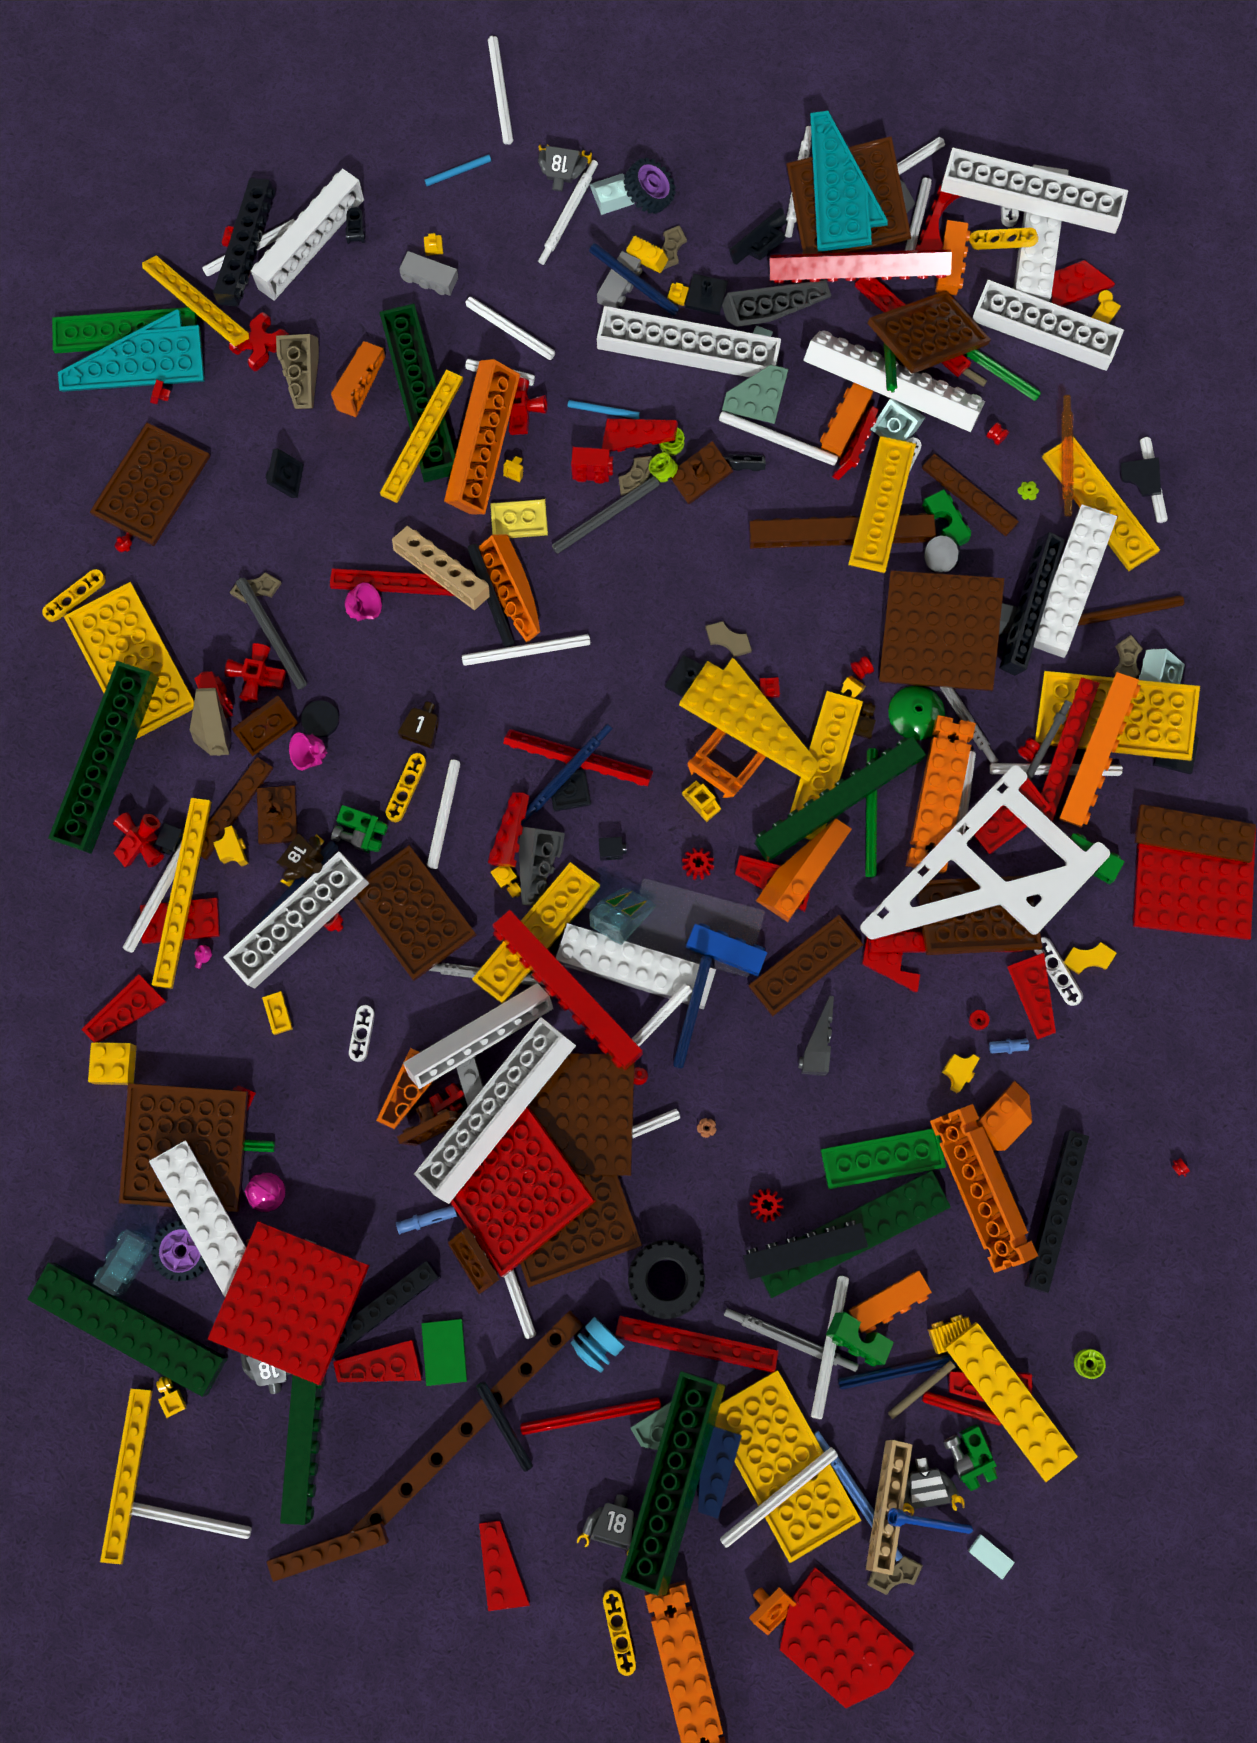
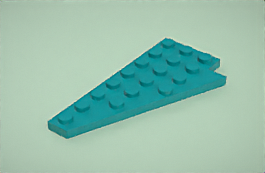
M829 111L810 113L818 252L872 245L871 228L888 226V220Z
M175 310L59 371V390L67 392L155 385L156 379L162 381L163 385L205 382L200 326H182L181 311Z

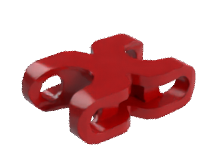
M264 312L260 313L250 322L251 332L247 331L249 333L248 340L237 346L229 343V349L237 355L246 349L254 351L248 358L249 367L253 371H258L268 362V351L277 352L276 336L289 335L283 329H279L273 334L266 333V329L271 325V320Z

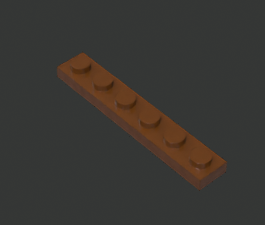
M933 454L922 466L926 473L1004 536H1007L1018 524V520L936 454Z
M258 757L254 760L207 824L200 857L205 860L208 859L215 849L214 842L223 838L225 834L224 828L233 825L257 792V788H260L273 770L272 766Z
M383 1521L271 1558L266 1562L274 1582L385 1545L389 1540Z

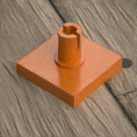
M780 1587L771 1596L763 1588H759L754 1592L753 1597L760 1604V1607L749 1619L766 1635H769L786 1618L789 1604L794 1607L796 1603Z

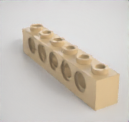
M406 526L392 538L393 550L473 610L477 609L490 597L489 585L485 580L479 579L470 569L464 568L459 561L453 560L444 550L438 549L430 540L423 538L417 530H412Z
M895 1440L885 1441L866 1570L893 1575L900 1527L889 1524L888 1512L891 1508L903 1510L912 1444Z

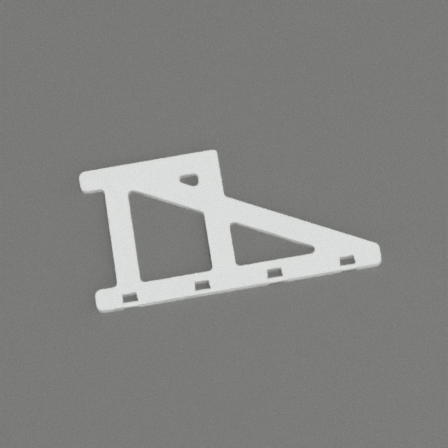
M1013 766L860 925V930L869 939L873 940L1001 905L1032 935H1036L1110 856V851L1100 842L1093 844L1086 852L1077 846L1019 792V787L1026 781L1027 774L1019 766ZM1004 783L1008 788L1001 794L997 789ZM1004 805L1066 862V865L1005 882L967 846V841ZM965 823L969 829L962 835L958 830ZM950 860L959 865L980 886L979 890L918 907H911L910 901ZM925 865L929 871L922 877L917 872ZM1040 895L1041 901L1035 907H1032L1026 901V898L1029 896ZM885 907L889 913L881 919L877 914Z

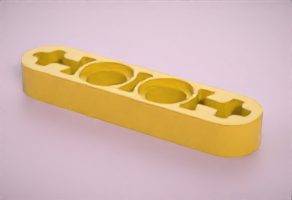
M1034 228L978 230L969 237L972 248L976 250L1032 247L1039 240V236ZM1016 235L1017 237L1014 241H1008L1010 236ZM999 236L996 242H990L993 237Z
M97 569L88 572L45 605L42 610L43 616L50 622L59 620L105 584L104 574ZM94 576H97L99 578L98 582L94 580ZM87 581L92 585L91 588L86 583ZM81 586H85L86 592L83 594H78V588ZM65 598H71L69 605L64 606L62 604ZM51 609H52V610L54 611V613H55V615H53V616H52V615H49V614H50L49 611H50Z
M420 753L410 756L387 806L386 816L391 822H399L403 818L426 767V759ZM418 758H420V761H421L422 764H421V765H420V764L417 765V767H416V771L418 772V774H417L416 772L413 771V769H414V767H415V764H414L413 760H418ZM406 776H415V781L412 784H407L405 782ZM400 792H406L408 797L406 800L400 801L397 799V795ZM394 802H396L399 805H404L403 808L401 806L398 807L397 811L399 815H395L393 818L390 812L395 811L397 807L396 804H394Z
M609 1589L604 1593L603 1605L618 1671L622 1675L629 1676L636 1669V1660L622 1596L618 1590ZM609 1594L618 1597L615 1605L616 1609L621 1607V1611L615 1610L609 1614L608 1610H612L611 1602L606 1601V1599H609ZM615 1615H619L623 1619V1624L619 1627H615L611 1623V1619ZM619 1637L627 1639L628 1645L626 1648L620 1649L617 1647L616 1640ZM628 1651L631 1652V1654H627L628 1662H632L633 1664L630 1665V1670H626L625 1667H621V1665L624 1663L623 1655L618 1657V1653L624 1654Z

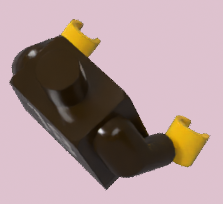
M298 833L276 862L285 869L283 879L280 882L290 887L295 879L301 877L308 879L313 872L319 873L323 867L321 862L324 857L320 852L324 840L316 834L307 841Z

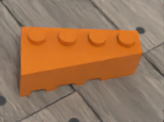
M365 341L357 348L356 354L331 392L336 410L357 417L386 357L383 348Z
M410 1048L404 1062L420 1052ZM403 1064L376 1121L395 1130L433 1081L418 1089L408 1076Z

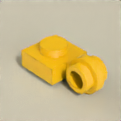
M498 866L490 872L501 889L506 885L509 886L506 889L512 898L520 896L521 888L516 882L512 884V881L517 876L510 867Z
M165 1376L160 1377L159 1381L156 1382V1386L160 1393L164 1392L165 1396L158 1399L166 1418L186 1409L187 1406L179 1389L173 1392L170 1391V1388L173 1387L172 1380Z

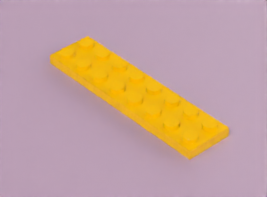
M880 436L848 565L885 573L913 459L915 443Z
M1073 436L1043 454V460L1079 507L1082 504L1117 516L1107 544L1128 572L1160 551L1159 547Z
M829 691L826 692L809 748V752L820 765L810 782L802 777L800 778L790 813L795 809L798 811L803 809V805L807 801L818 799L820 797L819 794L824 790H832L836 787L835 784L840 780L863 701ZM826 824L805 838L812 840L826 827Z
M570 862L521 922L548 950L565 930L567 923L570 924L597 892L600 884ZM504 941L472 978L476 984L502 1004L531 971L529 968L525 969L518 961L520 958L516 954L512 955L507 950V944Z
M977 1322L944 1346L1045 1482L1078 1457Z

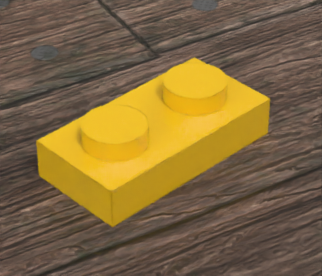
M280 991L262 997L273 1035L292 1030L293 1027L283 993Z

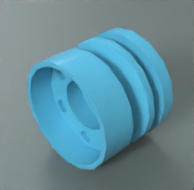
M594 1317L585 1326L590 1334L587 1338L579 1333L577 1336L583 1343L580 1344L573 1339L571 1345L574 1347L577 1355L587 1365L601 1373L605 1368L599 1361L602 1360L607 1365L610 1363L605 1354L609 1352L616 1357L625 1346Z

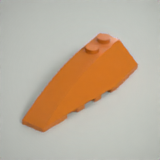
M491 535L479 546L480 553L499 603L505 609L504 613L507 617H511L514 621L513 625L525 641L529 642L540 633L537 610L529 582L508 535Z
M838 819L833 820L777 869L756 901L786 922H789L852 829Z

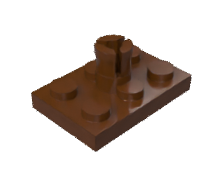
M712 441L678 466L675 476L670 478L686 502L690 504L734 471Z
M276 696L261 708L252 710V714H249L246 719L233 727L232 730L253 757L296 726L298 722L281 698Z
M296 787L257 788L259 845L292 843L297 836Z
M431 1103L421 1105L416 1109L420 1117V1125L404 1129L402 1131L403 1134L397 1136L399 1144L417 1146L449 1130L463 1113L445 1109L439 1111L436 1116Z
M468 1227L448 1242L478 1294H481L500 1280L496 1269L491 1266L485 1251L479 1247L475 1235L470 1232Z

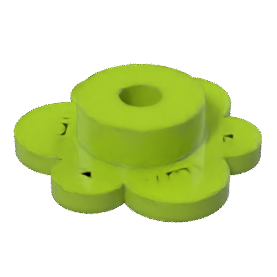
M1033 481L1023 482L1021 487L1018 488V493L1022 495L1024 500H1035L1036 494L1039 492Z

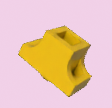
M695 781L682 792L684 798L706 822L721 811L720 806L715 800L716 797L704 784L700 785Z
M232 825L224 828L225 834L223 838L214 842L220 861L224 864L236 861L241 867L249 864L244 853L246 846L243 839H239Z
M956 1054L951 1056L942 1073L950 1078V1089L959 1093L964 1084L972 1080L975 1074L972 1071L978 1063L979 1057L974 1054L966 1059Z

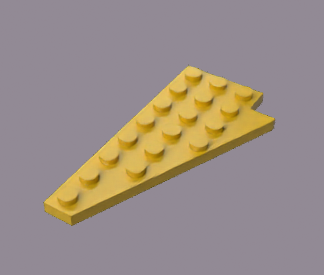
M734 658L730 660L724 670L707 661L679 703V706L809 782L820 765Z

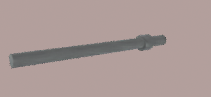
M1065 700L1059 713L1055 714L1054 722L1026 772L1027 778L1030 781L1060 725L1064 724L1067 718L1065 716L1072 705L1070 701Z

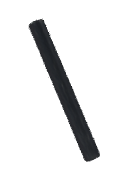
M485 1381L480 1382L476 1385L478 1393L523 1471L530 1470L533 1467L531 1460Z

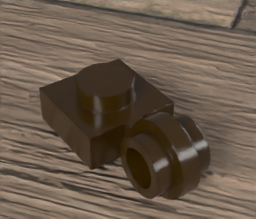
M872 702L864 704L862 714H865V717H858L853 735L871 739L876 721L869 718V715L873 716L876 705H872Z

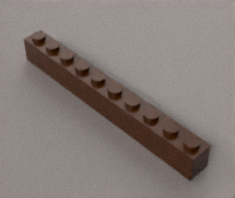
M921 513L919 515L901 514L898 517L892 544L923 543L932 540L936 536L934 515H929L928 513ZM830 516L825 519L810 517L808 519L791 518L790 520L775 518L769 521L755 519L749 522L750 549L853 545L860 517L846 516L845 518Z

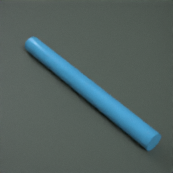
M488 154L424 179L425 184L430 186L491 162L490 155Z
M573 400L568 401V407L633 419H639L640 412Z

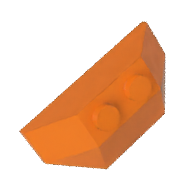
M1015 1081L976 1121L978 1127L983 1126L993 1151H1005L1032 1123L1030 1096Z

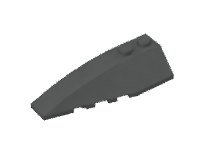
M822 280L819 282L727 293L722 307L728 322L735 326H744L774 321L831 297L827 281Z

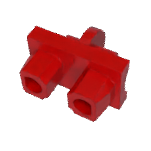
M454 1083L445 1088L449 1095V1098L445 1101L442 1100L438 1093L429 1098L436 1116L439 1111L450 1108L449 1111L456 1112L463 1108L461 1103L453 1106L465 1098L464 1092L459 1090Z

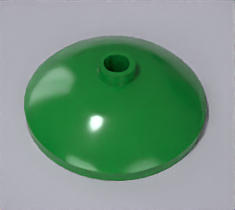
M910 686L897 692L892 698L888 709L889 720L894 730L907 739L913 736L915 740H924L932 737L935 719L938 715L945 716L944 705L939 696L932 690L922 686ZM915 707H920L922 711H916Z

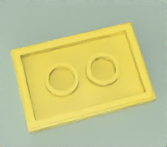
M545 499L490 503L493 535L507 534L509 538L548 535Z

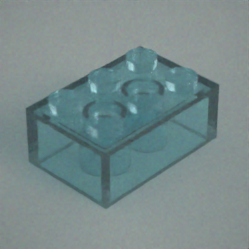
M126 1229L122 1231L116 1240L118 1242L117 1245L108 1252L105 1258L107 1261L103 1268L100 1267L95 1273L94 1278L96 1279L93 1284L113 1296L126 1294L153 1249L152 1242L155 1240L138 1230Z

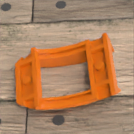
M717 728L697 751L695 756L688 761L687 765L691 776L697 773L724 793L723 798L734 797L766 756L757 752L737 778L708 758L727 734Z

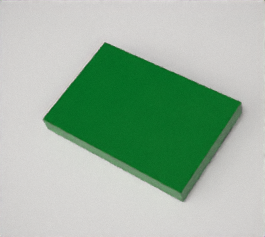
M462 1319L421 1323L426 1386L467 1382Z

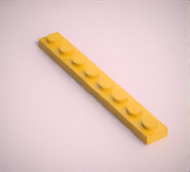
M157 255L142 262V267L146 272L233 346H237L249 339L247 331Z
M448 370L445 371L380 491L382 497L398 503L462 384V376Z
M130 1389L100 1560L102 1563L123 1564L153 1392L151 1390Z

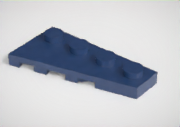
M714 1426L699 1479V1513L714 1518L719 1517L742 1435Z

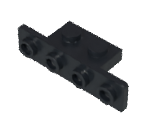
M782 208L777 209L729 250L734 264L737 265L748 255L761 260L786 239L784 233L779 231L787 223Z

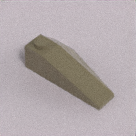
M311 334L276 336L277 357L281 362L284 377H286L295 409H312L319 359L318 338Z
M216 688L196 689L190 723L193 741L209 755H229L231 734Z

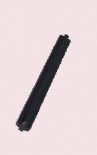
M471 544L467 549L478 578L485 580L489 585L490 597L486 600L504 647H510L514 645V640L478 545Z

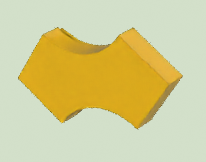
M1101 942L1090 950H1080L1073 947L1065 958L1064 963L1078 975L1085 968L1092 966L1101 967L1106 970L1117 953Z

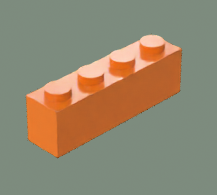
M947 220L942 249H951V275H947L946 278H937L935 291L937 293L947 291L950 295H957L958 289H962L964 278H961V273H964L966 262H963V257L966 258L968 247L965 246V243L969 241L970 237L968 223Z
M853 383L851 388L848 387L843 396L845 398L844 402L839 403L836 409V417L831 418L828 424V432H824L820 439L822 443L821 450L837 455L838 458L842 457L872 399V390L857 383Z
M915 1271L847 1311L850 1316L861 1322L858 1329L859 1332L865 1331L868 1334L875 1330V1325L881 1321L885 1324L894 1319L893 1315L900 1311L903 1314L910 1310V1305L916 1301L918 1304L929 1299L927 1295L932 1292L920 1271Z

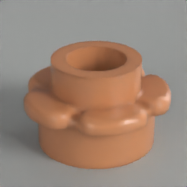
M703 1118L697 1125V1131L705 1138H708L710 1135L713 1136L716 1133V1123L712 1119Z

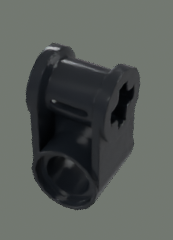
M351 207L346 214L347 244L360 241L365 243V221L362 211L358 207Z

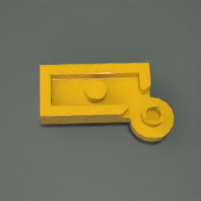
M1104 290L1100 292L1098 301L1101 304L1091 317L1107 324L1111 322L1121 305L1112 301L1113 295L1110 291Z

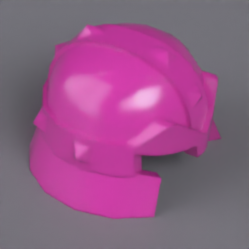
M361 583L354 587L345 599L346 613L350 618H354L357 621L377 618L382 609L381 597L378 591L369 583Z
M298 732L292 736L289 744L290 759L293 765L301 771L322 764V760L327 754L323 741L313 734Z
M262 1173L261 1175H255L245 1188V1194L249 1204L254 1209L260 1212H270L282 1204L285 1197V1186L277 1175Z

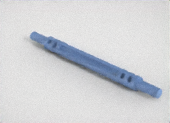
M819 1431L815 1432L814 1436L823 1452H825L830 1447ZM838 1456L830 1465L872 1528L875 1511ZM897 1548L895 1560L899 1561L903 1556Z

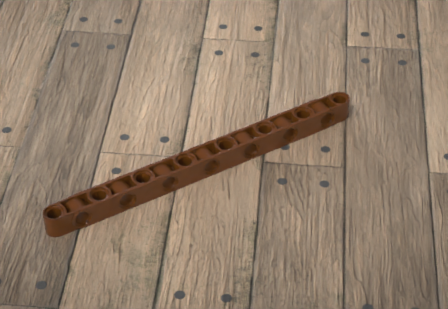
M568 1311L490 1390L492 1394L499 1392L502 1395V1402L498 1403L500 1408L584 1326L571 1311ZM553 1333L560 1334V1344L555 1345L551 1342L550 1337ZM525 1362L532 1366V1371L529 1374H524L521 1370V1365ZM481 1399L349 1532L375 1524L372 1519L374 1513L381 1515L385 1526L492 1418L484 1401ZM464 1422L471 1423L473 1427L471 1433L463 1431L462 1425ZM438 1452L442 1455L443 1460L441 1463L433 1461V1453ZM404 1483L412 1485L413 1490L411 1493L403 1491L402 1486Z

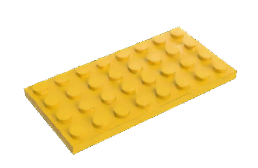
M131 582L64 616L103 693H105L116 661L150 671L159 677L136 739L193 710L194 699Z
M1044 671L1035 741L1040 745L1043 743L1054 722L1055 714L1059 713L1065 700L1073 703L1082 677L1100 683L1077 748L1086 750L1114 678ZM1139 680L1138 685H1141L1136 699H1131L1130 703L1134 705L1129 717H1124L1123 721L1127 723L1122 735H1117L1116 739L1120 741L1115 753L1191 761L1200 686ZM1066 720L1063 725H1060L1050 746H1058Z
M778 1370L720 1404L715 1426L742 1435L734 1462L758 1506L824 1453ZM830 1464L765 1517L789 1563L862 1521Z

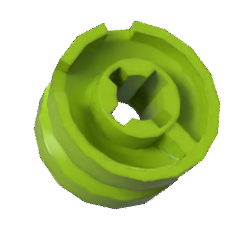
M677 427L674 443L664 442L659 444L662 452L669 455L680 453L684 447V433Z
M663 452L654 456L649 463L650 473L660 482H667L668 478H673L678 470L677 463L669 454Z
M1083 1349L1074 1358V1367L1079 1375L1095 1379L1104 1373L1106 1364L1100 1352L1093 1349ZM1088 1360L1094 1362V1364H1092L1090 1368L1086 1365V1362Z

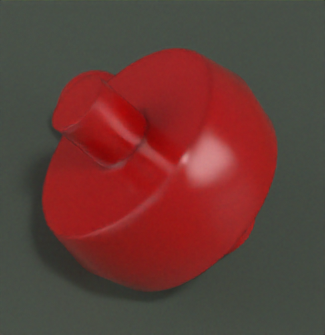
M126 533L123 537H117L115 543L116 550L128 552L130 550L129 547L132 545L130 539L132 535Z
M635 1068L634 1084H645L648 1079L647 1071L643 1068Z

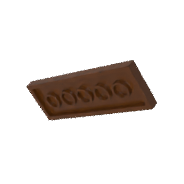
M1141 804L1138 810L1134 843L1250 863L1253 855L1256 824Z
M838 915L753 981L748 987L773 1017L861 948L863 943Z

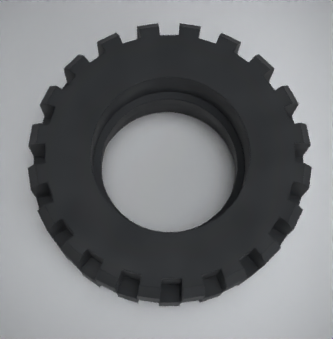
M673 1240L652 1242L636 1254L630 1265L628 1285L631 1296L644 1312L653 1317L671 1319L683 1316L693 1309L704 1292V1267L697 1254L687 1245ZM665 1259L677 1262L683 1268L686 1277L685 1286L681 1293L670 1299H663L653 1294L647 1282L650 1268L656 1262Z

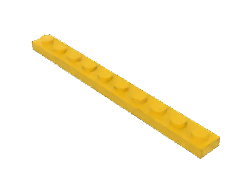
M191 798L152 980L153 986L173 989L212 803L210 800Z

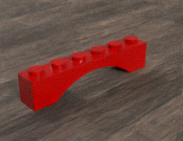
M940 185L937 193L939 199L933 202L931 211L934 212L932 215H928L925 224L928 227L926 230L923 229L919 239L922 241L921 245L917 244L915 250L943 248L939 233V219L948 205L961 196L942 192V185Z

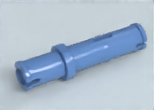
M452 1205L419 1216L417 1214L413 1215V1218L396 1222V1227L400 1235L404 1232L414 1229L418 1231L421 1230V1227L457 1217V1214Z

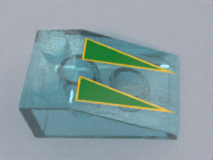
M623 887L602 899L589 913L590 927L622 945L653 911L656 904L627 887Z

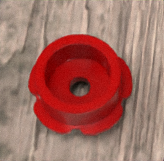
M1181 1158L1176 1161L1173 1160L1175 1164L1172 1167L1179 1176L1183 1174L1186 1177L1185 1174L1190 1172Z

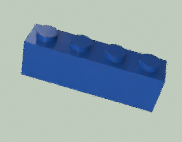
M703 923L694 925L686 944V949L757 977L767 955V952L764 951L765 948L756 944L753 946L746 944L747 941L738 937L735 939L730 938L726 932L721 930L717 932L710 930V926Z

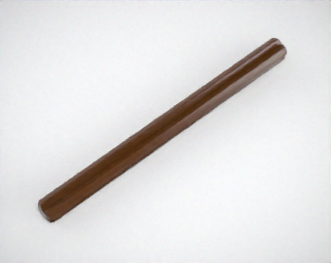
M1178 595L1081 614L1077 626L1183 606L1184 597Z

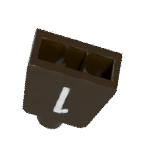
M425 702L422 710L412 708L398 731L399 737L434 749L439 725L438 716L433 714L435 705Z

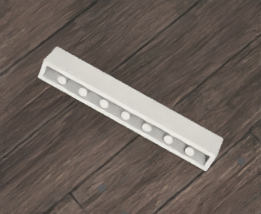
M538 983L403 1062L408 1076L418 1089H421L551 1011L553 1006L550 996Z

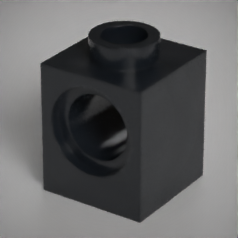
M164 823L155 843L160 848L159 851L170 855L171 852L175 853L182 841L184 831Z
M622 837L599 838L600 861L623 859V854H626V842H622Z

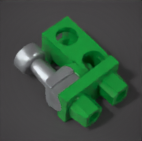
M342 805L336 821L341 826L353 828L354 832L353 834L343 832L342 827L335 826L331 840L337 842L340 839L352 843L356 849L369 853V850L380 852L382 841L374 839L375 833L385 835L388 825L379 821L376 816H371Z
M973 1425L959 1432L969 1452L965 1455L958 1446L961 1443L958 1435L951 1436L943 1441L945 1448L952 1451L955 1459L954 1468L959 1479L965 1483L970 1491L980 1487L976 1476L982 1473L986 1482H991L998 1478L994 1468L996 1463L979 1426Z

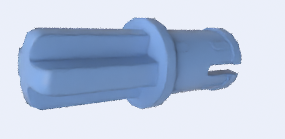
M1007 1038L1006 1041L990 1042L989 1051L992 1054L1004 1052L1012 1054V1052L1028 1051L1029 1044H1026L1028 1039L1011 1040Z

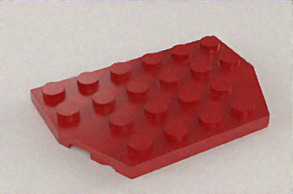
M814 1567L791 1597L796 1605L793 1607L789 1604L779 1649L845 1708L888 1689L914 1655L910 1648L816 1567Z

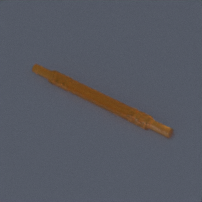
M1064 395L1062 412V499H1064V515L1068 517L1072 516V499L1074 498L1073 412L1071 411V396Z

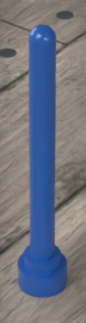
M891 1508L888 1512V1522L891 1526L901 1527L906 1523L967 1534L973 1531L970 1525L906 1515L902 1509Z

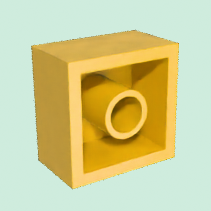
M91 1043L88 1082L108 1085H128V1083H134L136 1045L131 1043Z

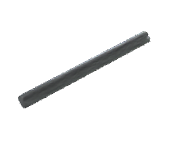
M656 477L650 478L552 544L554 552L559 554L660 485Z
M239 578L236 581L237 587L298 690L303 689L307 686L306 681L246 578Z

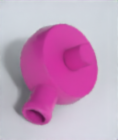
M200 945L197 947L194 953L197 960L195 967L200 969L202 963H207L210 960L212 953L209 946Z

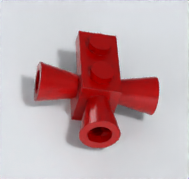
M519 378L509 420L510 435L528 434L530 411L547 413L546 396L543 395L529 399L527 391L530 383L525 378Z
M253 643L252 659L245 658L244 664L232 659L227 660L225 677H242L246 683L239 696L240 699L252 703L258 702V685L282 690L286 671L267 667L264 663L271 650L270 647Z
M128 812L121 814L115 819L113 825L126 834V836L113 854L124 867L130 866L139 853L142 854L149 868L162 861L164 855L153 847L158 838L154 832L161 825L157 817L145 814L138 827H136Z

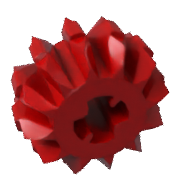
M693 848V854L687 851V858L682 859V862L685 864L682 866V869L688 870L686 873L687 877L693 873V880L697 879V875L700 876L701 880H704V874L710 876L709 870L714 869V865L710 864L714 862V858H708L710 855L709 851L703 854V848H700L699 852L696 851V848ZM697 860L701 861L702 865L700 867H695Z
M770 1188L766 1189V1195H764L762 1189L758 1190L761 1197L753 1194L752 1197L757 1202H750L751 1206H756L755 1209L751 1210V1213L759 1212L756 1216L757 1220L764 1215V1223L767 1222L768 1216L772 1222L775 1221L773 1213L780 1217L781 1213L777 1209H784L783 1205H777V1202L783 1200L782 1197L775 1199L778 1192L774 1191L771 1196ZM763 1200L772 1203V1206L769 1207L771 1208L770 1211L762 1208Z

